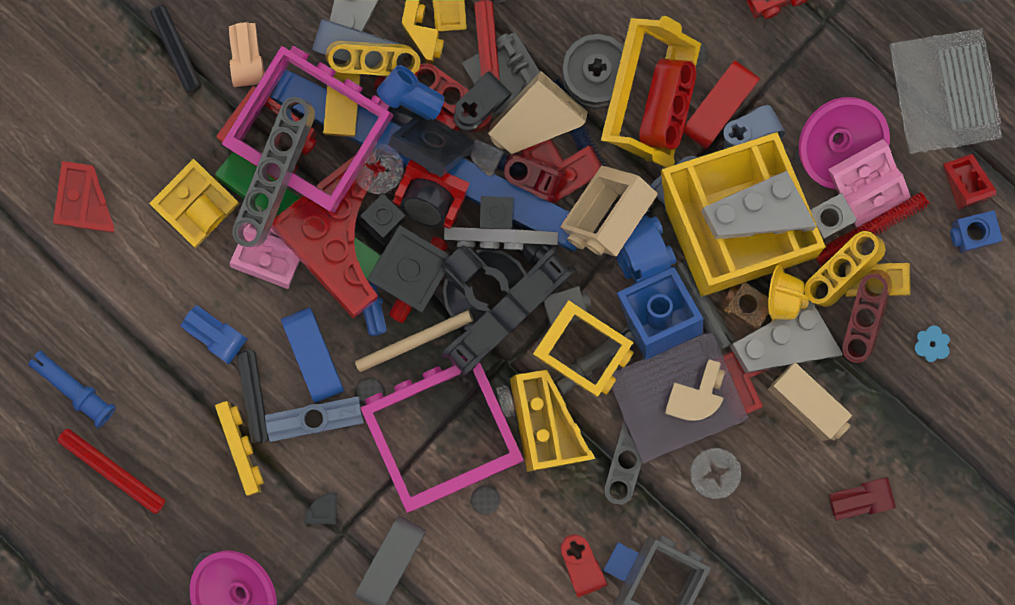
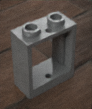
M659 535L657 540L648 536L613 605H641L631 600L655 550L692 568L674 605H693L711 568L702 564L704 557L687 549L685 554L675 550L677 543L662 535Z

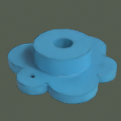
M930 326L926 332L920 331L917 334L919 342L914 347L917 355L925 356L928 362H934L937 358L944 359L949 355L947 344L950 342V338L947 334H942L938 326ZM930 342L934 343V347L930 346Z

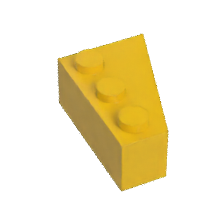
M547 370L519 374L510 378L527 472L595 459L592 451L589 450L581 436L579 427L570 416L566 404Z

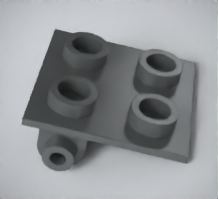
M516 32L510 35L506 33L497 38L500 82L512 95L493 113V116L501 113L540 72ZM479 53L462 62L463 67L474 84L481 78Z

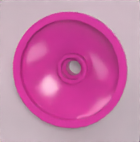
M841 97L823 104L806 121L800 135L799 157L804 170L820 185L836 189L828 169L882 139L889 145L890 131L887 121L874 105L860 98ZM840 133V137L833 141L834 135Z
M231 550L213 553L203 559L193 572L190 581V600L192 605H277L276 593L270 577L258 562L243 553Z

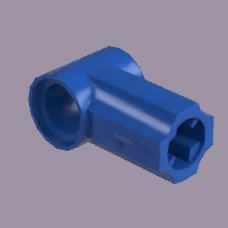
M397 65L377 88L378 96L387 105L393 108H398L402 105L427 120H434L439 115L444 104V96L418 82L415 74L402 65Z
M195 305L189 311L181 324V327L186 332L207 345L209 351L227 364L231 363L248 340L228 324H222L198 305Z

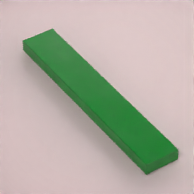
M233 152L215 173V179L245 199L257 167ZM268 176L269 180H271L272 182L275 181L270 176ZM286 188L275 217L300 198ZM260 194L256 198L255 205L261 212L268 207L269 200L265 194ZM355 238L354 246L357 261H359L363 274L367 279L381 255Z

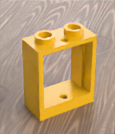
M568 300L533 353V356L592 395L598 397L601 392L607 395L617 380L612 374L618 365L624 368L634 352L629 349L633 344L632 341ZM574 315L621 345L596 385L549 355Z

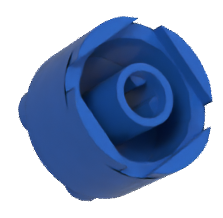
M646 215L643 216L618 255L615 256L625 278L633 277L635 280L631 286L670 269L671 265L676 263V257L672 248L669 245L665 247L661 237L663 228L656 216L653 218H649Z

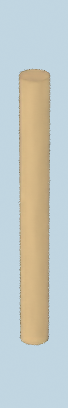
M469 310L356 360V367L359 372H363L473 322V316Z

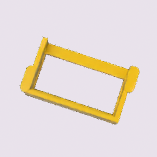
M662 16L660 20L631 18L601 141L617 145L644 158L646 161L668 168L675 164L673 158L675 149L652 148L633 138L619 136L644 34L646 33L668 45L665 59L692 61L695 67L701 43L681 32V24L667 16Z

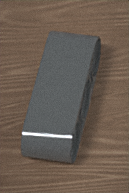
M398 515L354 597L368 605H386L427 530Z

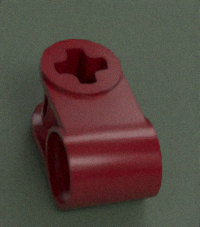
M513 154L504 163L505 177L508 182L549 202L555 201L554 193L560 179L565 178L567 174L552 165L536 161L523 154ZM513 163H524L527 166L525 175L522 177L512 176L509 169Z

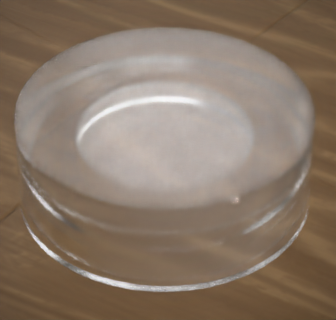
M506 385L497 387L496 392L504 417L515 416L516 411L509 387Z

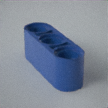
M311 307L281 318L284 330L314 403L344 392L341 380Z

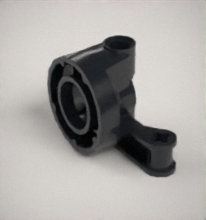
M462 245L444 262L443 265L446 269L443 296L447 312L450 317H454L469 310L474 319L473 322L460 327L466 332L454 340L441 354L443 358L448 357L461 371L460 375L462 378L469 374L485 356L574 274L576 269L569 267L557 255L558 250L555 247L549 250L528 273L525 272L520 262L508 253L491 248L474 250L472 247L467 248L465 245ZM482 272L485 273V276L497 279L500 283L502 294H506V297L492 310L489 309L487 303L477 300L473 294L472 287L469 288L467 286ZM457 351H459L468 361L466 362V361L457 353Z

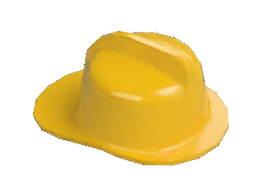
M780 264L776 266L773 272L769 289L768 310L772 318L771 322L774 320L796 319L800 309H806L809 304V298L804 295V282L784 273Z

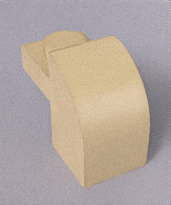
M708 359L699 390L674 383L665 414L685 420H701L712 415L720 407L724 397L712 394L713 388L720 390L725 371L719 369L721 363Z

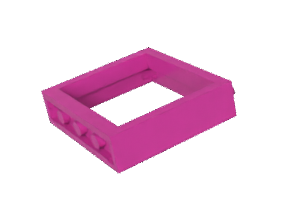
M281 46L222 145L258 166L262 153L242 140L289 63L294 64L379 117L332 195L327 194L302 177L292 173L288 186L325 209L335 213L394 115L387 111L389 105L374 95L369 100L360 93L363 88L351 80L346 79L343 84L335 79L333 76L336 71L319 62L316 67L306 61L309 56L307 53L295 46H292L291 50ZM273 164L268 168L267 173L278 179L281 170L277 164Z
M453 362L452 367L443 371L440 366L423 373V380L414 384L411 379L394 386V393L385 397L382 392L365 399L366 405L361 407V411L407 513L524 461L480 363L473 369V372L510 453L413 497L408 492L374 413L460 375L461 371Z

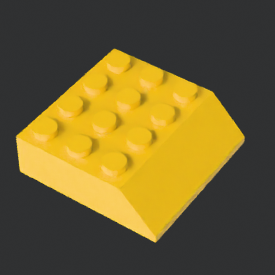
M778 132L661 170L666 212L701 297L771 274L778 264L783 269L815 259L825 248L817 225L812 231L792 230L780 234L771 232L754 234L747 237L715 239L701 213L705 206L787 171L815 223Z

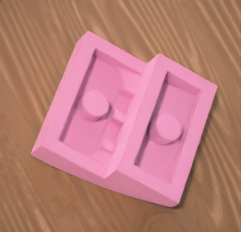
M883 139L828 169L838 194H843L857 219L854 223L856 228L892 209V207L899 205V203L901 204L906 199L911 198L903 174L897 169L889 145Z
M248 224L243 232L245 239L249 242L254 240L257 234L253 224ZM270 228L265 242L260 246L245 247L238 244L230 261V267L289 289L300 259Z

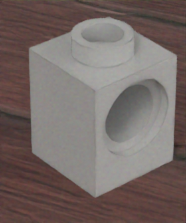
M842 193L810 210L823 240L853 225L857 221ZM825 211L833 213L836 218L835 226H825L820 219L821 213Z

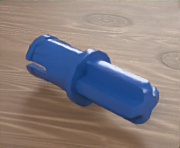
M369 282L370 286L377 293L378 298L363 310L368 334L378 336L387 330L381 307L383 299L379 298L377 287Z

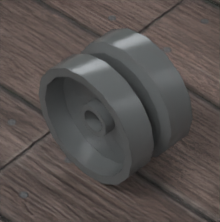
M602 34L587 35L574 42L565 54L561 74L563 88H566L565 91L568 92V95L584 108L592 110L608 108L624 46L613 37ZM593 69L601 71L599 77L593 76Z

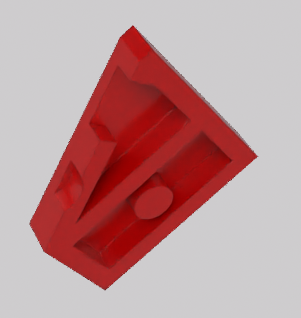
M62 161L53 218L54 225L114 233V225L94 166Z

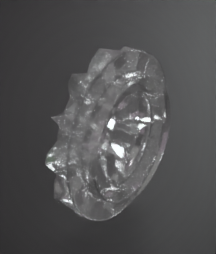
M384 143L376 144L355 178L359 186L373 194H382L394 189L403 175V162L399 153ZM378 159H381V165L390 170V172H379L377 177H373L374 171L370 170L366 165L376 164Z
M711 448L701 452L695 458L690 468L692 484L700 494L710 499H721L729 496L737 489L741 480V467L738 460L732 453L721 448ZM710 460L713 461L717 469H729V471L724 472L720 476L721 487L718 486L714 478L703 479L702 477L711 471Z

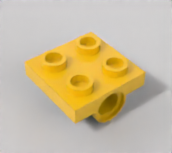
M192 159L149 204L192 246L197 248L240 203L198 162Z

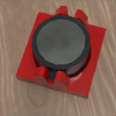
M410 159L405 175L395 193L393 203L398 206L401 205L404 213L419 224L427 227L443 225L451 229L460 215L470 183L449 173L439 177Z

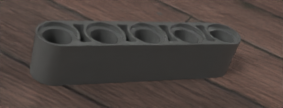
M299 97L288 98L280 108L233 226V238L241 246H260L268 236L314 121V107L305 99ZM302 104L305 114L301 120L294 121L291 117V110L295 105ZM285 134H289L293 140L292 147L288 151H282L279 146V140ZM277 164L280 167L281 174L276 181L272 182L267 176V171L271 165ZM260 194H265L269 204L264 211L260 212L256 208L255 201ZM248 224H253L257 234L255 239L249 242L245 239L243 232Z

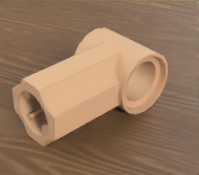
M245 22L229 26L232 51L230 70L233 87L258 85L265 71L262 56L259 54L256 24Z

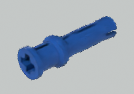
M42 350L37 352L34 357L42 362L43 366L36 360H30L28 366L73 401L72 406L74 410L85 413L94 421V426L97 429L101 428L116 410L114 404L109 405L95 394L96 390L93 387L81 385L45 355Z

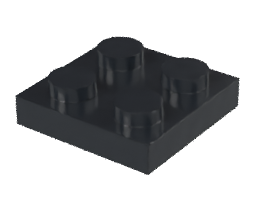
M417 115L392 134L388 145L397 150L402 156L410 158L425 167L430 173L443 177L472 152L475 142L437 119L427 120Z
M399 225L367 281L422 313L445 274L446 267L443 264L450 255Z

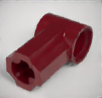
M888 477L861 483L859 487L828 494L835 521L865 513L870 515L896 508Z

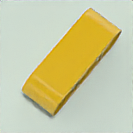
M335 41L328 46L325 54L331 68L340 73L388 76L397 66V58L402 53L411 54L412 62L407 68L414 74L420 66L418 54L411 47L401 44ZM339 49H346L349 51L347 62L340 65L333 62V54ZM378 51L381 55L380 62L375 66H367L365 64L367 53Z
M867 231L859 232L851 238L807 281L804 291L809 301L823 307L836 303L882 259L886 250L883 240ZM867 240H873L874 250L869 255H863L861 249L863 243ZM849 261L851 272L846 277H840V265ZM826 283L828 294L823 299H818L816 289L819 285Z

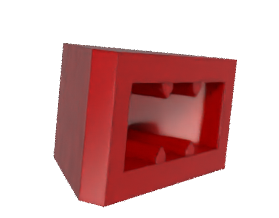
M973 154L943 164L958 210L988 201L997 195L995 187Z

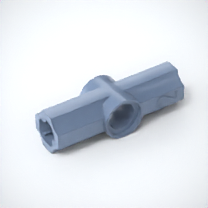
M359 396L317 405L310 404L302 408L265 415L266 429L270 442L364 424ZM311 411H320L322 413L323 422L317 428H310L307 425L306 417Z

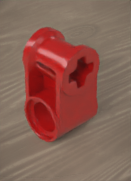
M577 534L564 538L560 548L577 597L580 598L607 587L597 559L595 560L586 539ZM575 541L578 545H584V548L580 550L581 556L575 558L573 554H567L566 550L571 548L570 542Z

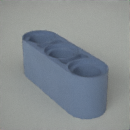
M321 19L312 50L326 54L328 46L335 41L399 43ZM339 49L333 54V57L347 61L349 59V51ZM378 51L367 53L365 64L370 67L377 65L381 59L380 53ZM406 53L398 56L397 65L403 64Z

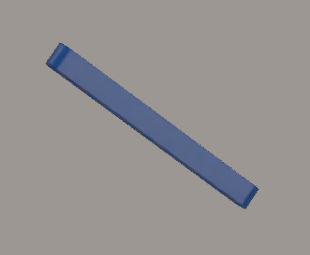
M285 70L270 98L280 105L291 97L307 100L313 105L315 110L313 122L324 127L327 89ZM297 104L292 108V111L304 116L305 109L302 104ZM358 106L356 137H343L362 146L379 117ZM390 122L372 151L407 168L410 158L402 156L397 150L388 145L392 134L401 128ZM465 159L447 172L470 183L465 198L480 206L481 196L515 198V224L530 231L558 232L557 245L576 252L577 247L567 240L569 235L560 228L570 212L511 184L507 180Z

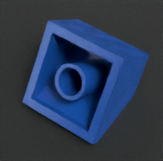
M675 267L617 292V297L630 332L645 360L703 333V317Z

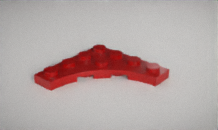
M372 152L335 213L325 209L308 197L302 196L275 217L271 226L273 231L352 318H355L378 298L377 293L363 274L359 261H357L354 246L355 223L362 202L370 189L386 174L387 170ZM355 155L316 185V187L332 195Z

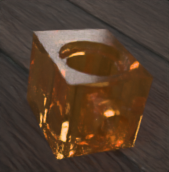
M745 282L739 288L732 286L723 300L728 304L724 311L754 331L759 329L769 314L768 297ZM740 298H751L755 303L754 312L744 313L739 308Z

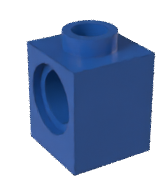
M995 210L957 219L952 223L953 228L950 229L952 243L954 247H959L960 253L996 245L1003 241ZM969 225H975L980 229V240H972L968 236L967 228Z

